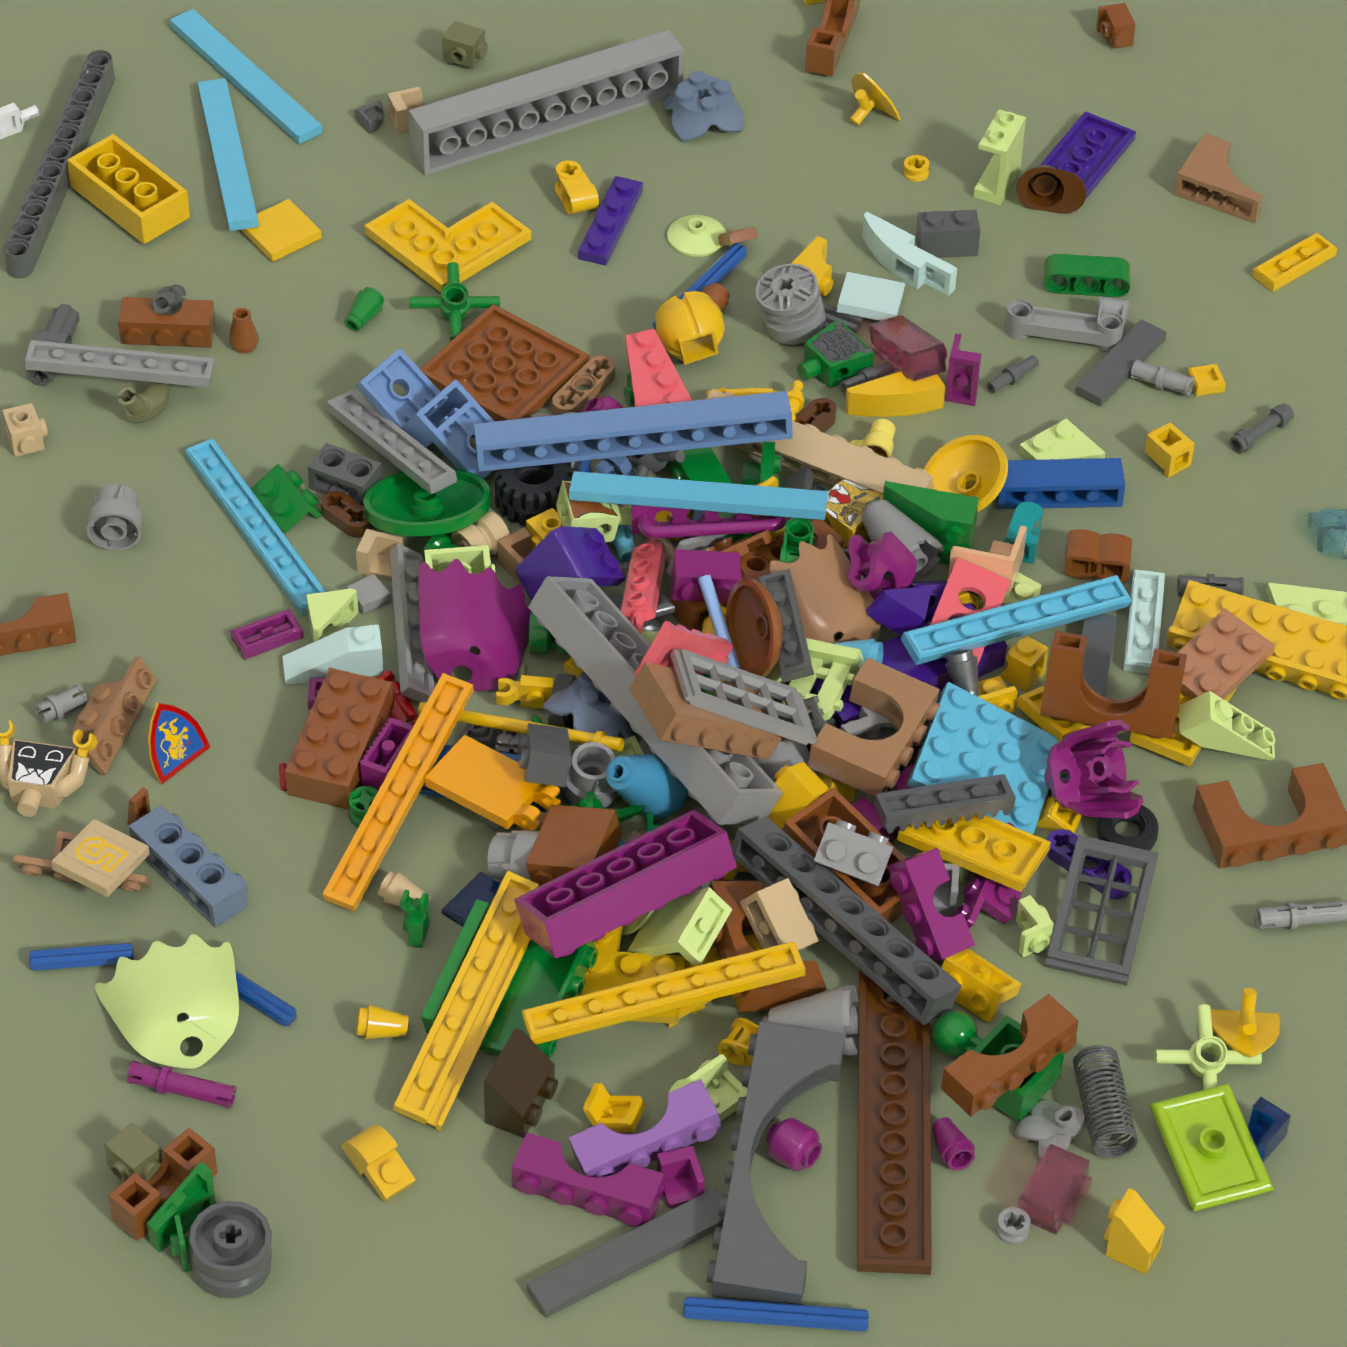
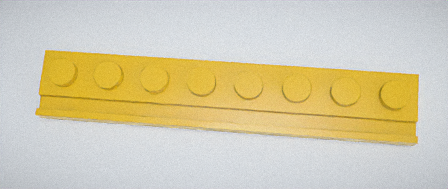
M507 870L399 1093L393 1111L424 1125L426 1123L436 1127L435 1130L441 1131L531 941L525 934L514 899L539 887V884Z

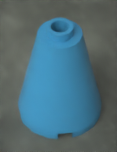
M653 753L618 756L607 767L606 779L608 784L630 806L643 805L645 812L640 814L643 817H646V812H653V820H664L674 811L678 812L684 806L689 796L688 789L684 784L671 775L668 770L669 767L660 757Z

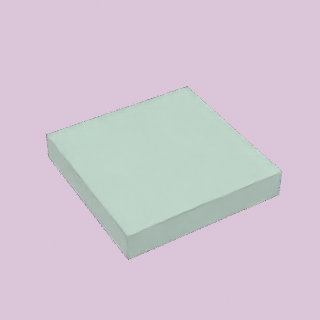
M847 272L836 312L894 324L896 323L904 294L905 283Z

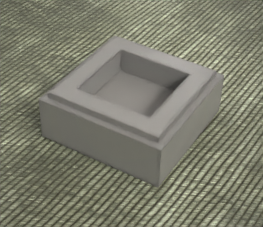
M375 574L346 586V589L352 588L357 591L358 608L363 614L391 601V593Z

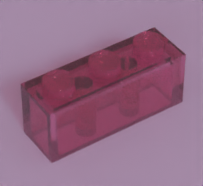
M895 316L869 325L874 354L898 371H901L911 380L917 381L946 371L945 359H947L948 355L944 343L904 316Z

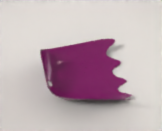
M454 559L441 572L431 569L427 563L422 562L418 576L420 636L425 660L434 674L440 679L442 673L452 676V670L455 667L466 666L472 670V677L465 682L473 684L474 691L497 689L500 678L512 679L518 670L529 643L531 610L526 605L522 585L518 584L511 589L505 588L499 582L492 568H487L479 574H470L465 570L459 559ZM472 646H476L480 649V654H473L469 649Z

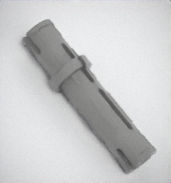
M1347 900L1297 905L1295 902H1287L1285 906L1258 907L1255 912L1256 926L1259 930L1277 927H1287L1289 930L1297 929L1298 926L1344 922L1347 921Z

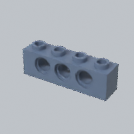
M160 805L129 825L130 837L149 846L150 854L146 857L145 861L212 926L216 928L248 907L246 893L248 886L243 877L238 873L234 874L231 872L219 854L211 853L205 847L203 840L198 834H191L184 827L178 815L175 813L170 814Z

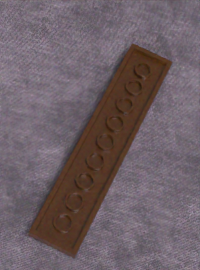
M859 969L857 1272L931 1275L930 1022L923 1025Z

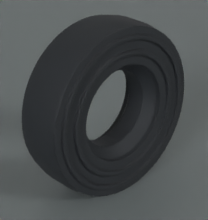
M1141 805L1137 814L1127 819L1099 817L1097 825L1099 840L1148 851L1155 845L1159 830L1155 815L1144 805ZM1119 822H1131L1138 825L1141 832L1135 837H1125L1116 832L1115 826Z

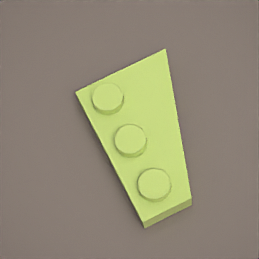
M1267 583L1266 592L1271 604L1347 626V592Z

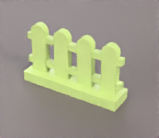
M806 638L814 675L791 680L789 686L796 688L798 693H801L803 700L818 696L820 701L818 706L823 709L824 715L822 716L825 721L832 717L834 711L841 712L844 706L843 701L840 700L847 684L853 685V680L864 664L861 649ZM776 663L771 672L764 677L781 683L782 680L778 664ZM816 679H824L825 681L818 695L810 694Z

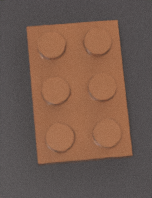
M1224 608L1177 652L1187 654L1181 691L1191 699L1211 691L1224 700L1274 653L1275 644Z

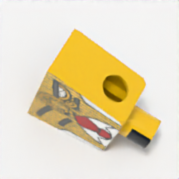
M841 480L828 491L825 520H823L844 539L843 548L849 545L852 535H860L864 540L869 536L862 521L863 510L871 501L883 500V494L848 480ZM819 485L812 488V490L828 491Z

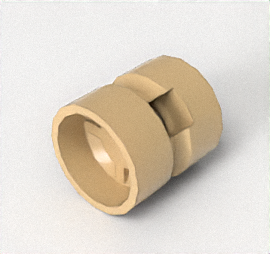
M489 511L474 524L452 532L451 541L452 545L455 544L459 547L489 545V553L493 556L498 554V541L510 535V532L502 518L495 512Z

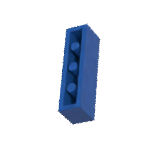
M1121 458L1008 460L1007 478L1002 490L996 497L998 510L1016 509L1018 504L1027 501L1037 503L1042 509L1122 507L1125 479Z

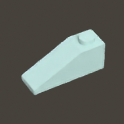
M379 625L344 628L282 656L286 685L308 683L310 678H325L329 667L364 676L383 674Z

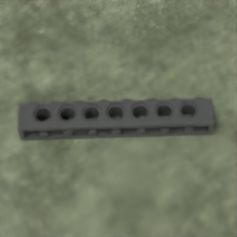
M767 816L738 829L731 847L734 859L766 887L789 878L814 929L919 1022L925 1025L943 1013L951 1011L962 985L826 867L813 862L814 857Z

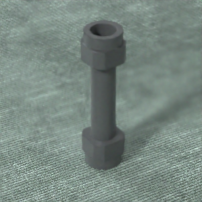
M1285 403L1277 405L1270 410V415L1249 430L1241 429L1236 432L1229 440L1231 448L1239 454L1248 451L1253 447L1256 439L1276 426L1282 428L1287 425L1294 417L1292 408Z

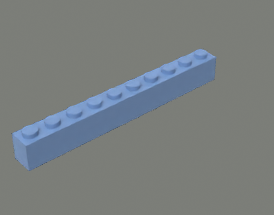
M787 391L474 424L479 472L793 438L792 412Z

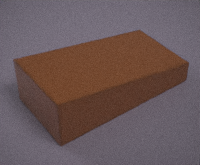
M144 787L129 800L128 825L151 812L148 790Z

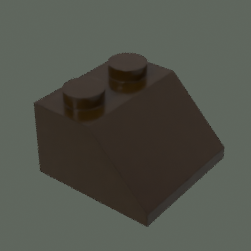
M514 1029L484 1080V1110L486 1124L524 1138L531 1126L536 1127L543 1111L542 1106L546 1099L551 1100L555 1095L558 1080L555 1079V1064L520 1029Z

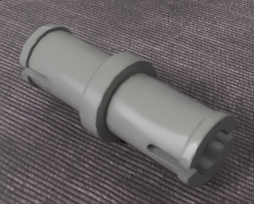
M1138 359L1134 362L1131 370V378L1155 384V388L1160 390L1167 388L1187 396L1192 392L1195 382L1194 377L1170 371L1168 366L1162 365L1157 367L1141 362Z

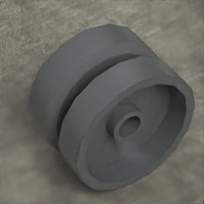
M224 1201L213 1204L198 1214L190 1230V1269L194 1281L205 1292L219 1298H238L253 1293L264 1284L270 1274L272 1259V1231L267 1218L257 1208L244 1202Z

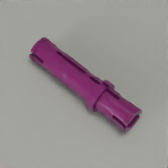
M133 1060L127 1073L131 1075L127 1076V1083L156 1089L157 1093L162 1095L169 1092L225 1106L229 1109L233 1106L236 1095H233L237 1091V1087L234 1085L230 1086L174 1072L173 1068L169 1066L158 1068Z

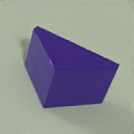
M928 587L883 590L866 609V612L870 617L902 636L904 632L917 629L925 620L931 591Z

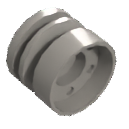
M787 263L768 270L758 280L755 288L756 298L765 331L772 340L786 345L805 343L824 328L826 321L825 309L816 275L810 268L801 264Z

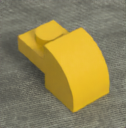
M377 1124L370 1126L341 1145L360 1176L366 1175L383 1202L406 1189L416 1180L396 1151L398 1147L396 1141L384 1128Z

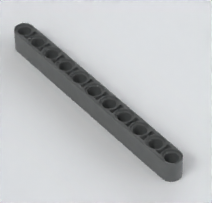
M96 50L87 56L4 244L6 270L8 275L13 278H25L33 272L70 186L67 159L86 149L112 89L115 76L112 55L108 51Z

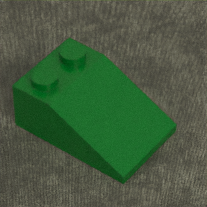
M885 481L883 500H887L935 537L944 548L943 552L939 550L938 557L941 559L939 561L940 564H950L953 546L973 548L978 497Z

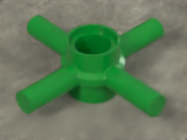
M456 262L447 264L448 284L444 286L440 296H409V309L440 308L442 317L450 322L451 341L462 332L461 320L467 316L470 308H489L493 304L500 307V296H469L468 289L463 284H460L459 264Z

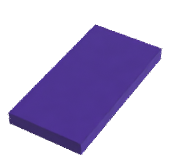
M1085 111L1040 165H1050L1056 169L1076 174L1082 179L1086 187L1087 198L1135 140L1136 131Z

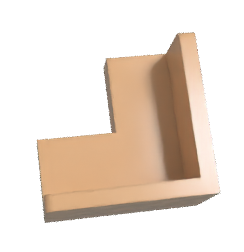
M1020 526L1014 544L994 540L989 552L953 546L950 555L948 578L957 557L1011 580L1006 591L1011 593L1024 557L1027 527Z

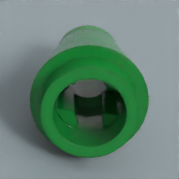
M365 287L363 290L358 291L344 320L345 325L350 330L358 332L382 311L383 296L371 287Z

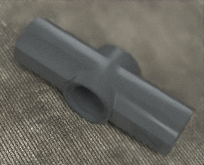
M60 304L59 307L53 309L45 329L38 330L35 340L72 344V336L80 320L79 312L75 311L71 305ZM26 370L27 378L38 386H46V384L53 381L56 372Z

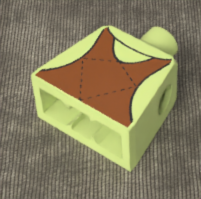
M562 481L556 503L561 526L597 528L604 536L605 542H611L615 539L618 525L631 526V507L618 506L614 503L569 500L571 482Z

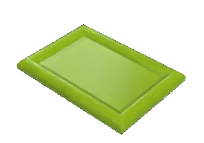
M1229 1083L1149 1104L1193 1212L1274 1191V1187Z

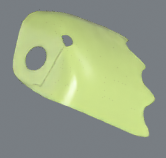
M195 934L190 935L186 943L180 947H172L160 941H155L142 959L131 960L120 957L117 961L114 978L108 983L103 984L99 982L95 984V991L101 1003L129 1044L143 1057L159 1064L186 1069L198 1068L220 1050L231 1037L237 1025L239 996L234 955L229 942H224L220 947H210ZM187 1013L189 1015V1019L177 1022L179 1014ZM191 1036L199 1038L203 1045L197 1055L186 1056L181 1052L180 1045L184 1039Z

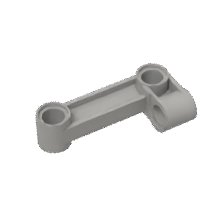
M1099 296L1097 315L1035 307L1024 299L1012 300L1007 306L1005 332L1013 339H1025L1028 336L1093 344L1101 351L1109 352L1122 339L1123 330L1126 327L1129 300Z

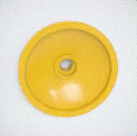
M966 435L942 446L930 458L924 470L933 476L935 490L978 497L977 512L987 507L1002 490L1008 474V460L1003 449L993 439L983 435Z

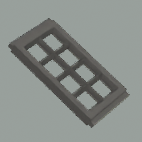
M1078 835L1045 967L1127 985L1159 853ZM1085 856L1111 861L1106 880L1081 874ZM1117 863L1143 868L1138 887L1113 881ZM1079 881L1104 886L1100 905L1075 900ZM1111 888L1136 893L1132 912L1107 907ZM1073 906L1098 912L1093 931L1068 925ZM1105 914L1130 919L1126 938L1100 932ZM1066 932L1091 937L1087 957L1061 951ZM1098 939L1124 945L1119 964L1094 958Z

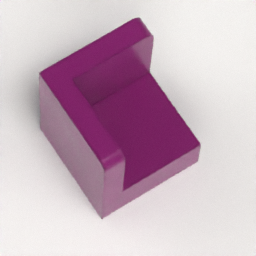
M693 1145L657 1154V1172L664 1173V1196L670 1209L676 1208L704 1194L705 1180Z

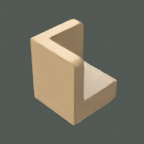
M420 87L388 93V113L397 133L409 131V110L423 106L422 90Z
M366 529L356 550L357 573L369 576L375 574L377 578L392 581L390 549L396 543L403 545V538Z

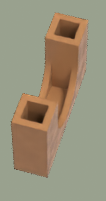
M867 657L853 680L849 701L886 717L895 726L897 732L886 739L866 740L825 723L817 736L816 743L811 745L807 766L874 797L877 793L885 792L887 788L892 790L899 778L900 766L906 767L914 752L913 745L915 743L921 744L927 731L926 724L928 721H933L936 712L941 704L937 703L940 689Z
M645 662L629 687L658 738L662 741L769 760L782 739L781 736L689 705L688 701L684 699L678 677L672 667ZM724 680V684L735 687L734 683ZM746 688L747 692L759 695L757 691ZM726 697L727 701L741 705V702ZM752 706L753 710L767 714L765 710Z

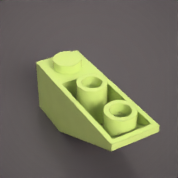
M1211 691L1179 705L1180 734L1200 747L1269 761L1275 759L1274 731Z

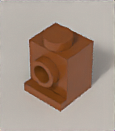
M1126 4L1100 6L1098 8L1096 30L1101 32L1103 38L1107 39L1111 49L1133 46L1135 22Z

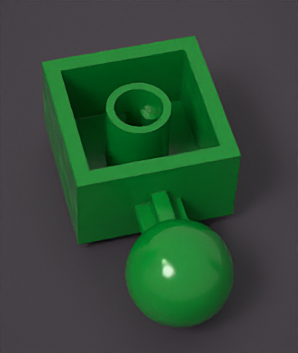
M953 1010L943 1013L935 1021L932 1029L933 1041L937 1048L951 1056L963 1055L970 1049L985 1055H1003L1014 1051L1023 1043L1020 1035L1021 1024L1008 1015L984 1039L978 1036L974 1020L968 1014L961 1011ZM1059 1053L1040 1072L1034 1071L1028 1075L1018 1088L1003 1093L993 1105L1020 1122L1061 1077L1064 1054Z

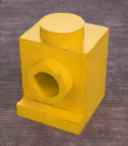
M1169 422L1160 428L1153 429L1147 434L1144 453L1164 469V475L1169 478L1191 466L1195 443Z
M1028 636L1020 639L1017 645H1013L1006 656L1008 666L1000 676L1006 682L1026 693L1029 692L1046 672L1049 647Z

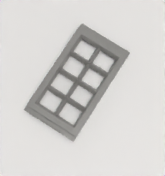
M682 648L671 651L670 655L684 699L688 701L689 705L804 745L808 743L814 745L816 743L817 737L802 695L798 693L796 688ZM695 670L708 674L710 678L696 674ZM720 679L734 683L735 687L721 683ZM700 688L714 692L716 697L701 692ZM746 688L760 692L761 696L747 692ZM726 697L741 702V705L727 701ZM771 697L785 701L786 705L773 701ZM752 706L765 710L767 714L753 710ZM778 715L791 719L792 723L779 719Z

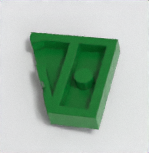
M203 1162L195 1167L147 1223L150 1244L159 1253L171 1245L169 1234L176 1233L174 1215H180L183 1234H186L191 1230V1225L198 1214L209 1206L216 1204L212 1170Z

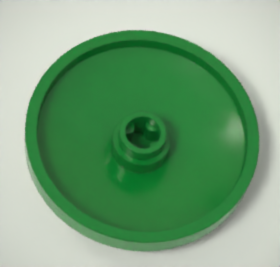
M452 468L456 471L457 482L445 487L441 491L430 494L404 472H398L379 480L367 490L363 499L364 513L371 525L391 534L403 536L440 535L468 527L486 514L491 505L490 488L487 482L480 476L462 469Z

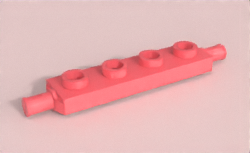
M647 537L644 544L632 549L621 612L640 633L643 631L645 621L656 617L667 555L664 543H659L658 538L650 539V537Z

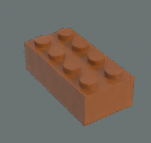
M329 667L285 769L288 795L350 810L348 803L349 795L354 789L361 787L359 760H363V756L366 755L369 746H372L375 737H378V733L381 732L384 723H388L387 719L390 718L395 706L392 682Z
M832 788L785 821L782 829L814 858L828 822L836 824L837 819L855 825V832L868 837L869 832L883 836L835 788ZM889 841L887 845L892 846L893 850L879 886L826 867L889 923H892L903 914V906L897 891L891 884V874L887 866L906 858Z

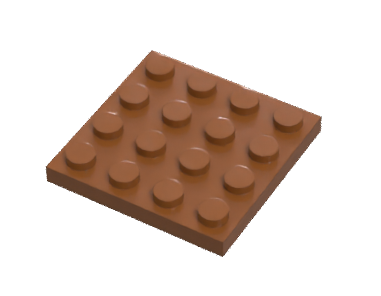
M493 304L423 365L420 370L440 392L456 379L494 421L530 418L531 414L536 413L589 361V354Z

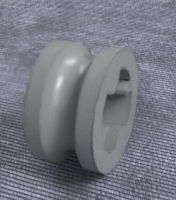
M1009 1207L1001 1211L998 1216L996 1231L998 1237L1003 1242L1012 1245L1024 1242L1029 1236L1031 1223L1029 1214L1018 1207ZM1011 1222L1014 1226L1020 1224V1229L1016 1230L1013 1226L1007 1227V1223Z

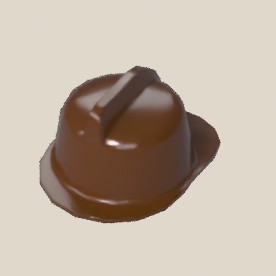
M1039 165L1025 171L1018 179L1016 185V193L1020 202L1026 207L1035 210L1069 214L1077 211L1086 199V187L1082 179L1074 173L1056 169L1050 165Z

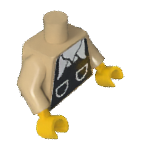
M9 719V730L5 733H0V782L2 787L9 790L11 801L18 803L17 811L23 816H35L39 807L53 809L59 807L63 798L68 797L83 785L90 759L87 753L96 747V736L90 733L87 743L82 745L81 741L84 733L80 729L75 731L73 743L78 747V751L73 747L14 739L12 745L9 744V739L15 734V726Z

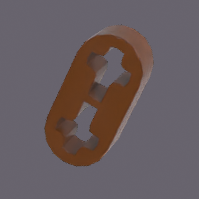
M827 398L815 399L796 416L795 422L803 425L811 424L818 428L820 432L825 433L836 421V405Z
M331 491L321 498L322 516L347 535L360 538L363 537L366 529L372 530V525L365 517L364 506L345 493Z

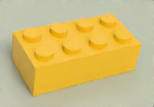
M115 134L67 159L70 186L143 244L190 218L187 190Z

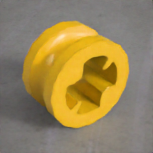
M921 155L907 157L904 160V176L910 181H924L929 176V160Z

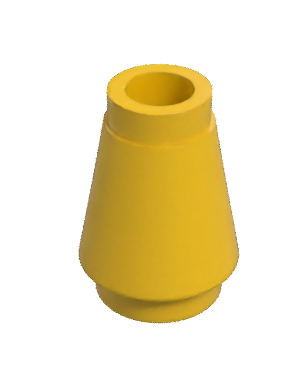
M369 1004L367 1008L359 1007L356 1035L364 1036L365 1040L407 1035L408 1015H401L400 1013Z

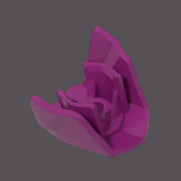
M1121 719L1080 729L1066 735L1062 741L1057 742L1050 748L1046 760L1047 768L1044 773V780L1046 785L1052 789L1053 798L1062 808L1072 809L1081 816L1121 819L1130 818L1139 812L1141 804L1144 803L1143 796L1130 791L1136 785H1139V780H1126V764L1122 748L1131 747L1132 744L1131 741L1125 742L1116 738L1117 735L1130 730L1129 724L1124 723ZM1066 773L1067 777L1059 778V774Z

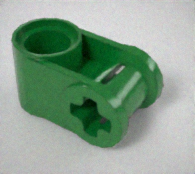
M792 518L786 522L779 561L785 563L797 561L800 556L799 543L801 541L813 545L814 527L810 521L804 518Z

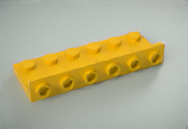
M1192 580L1188 581L1174 623L1168 630L1167 646H1171L1174 650L1179 651L1225 608L1275 644L1274 653L1255 672L1265 674L1268 678L1275 681L1285 680L1298 684L1299 687L1305 690L1313 691L1316 689L1326 692L1339 700L1347 699L1346 625Z

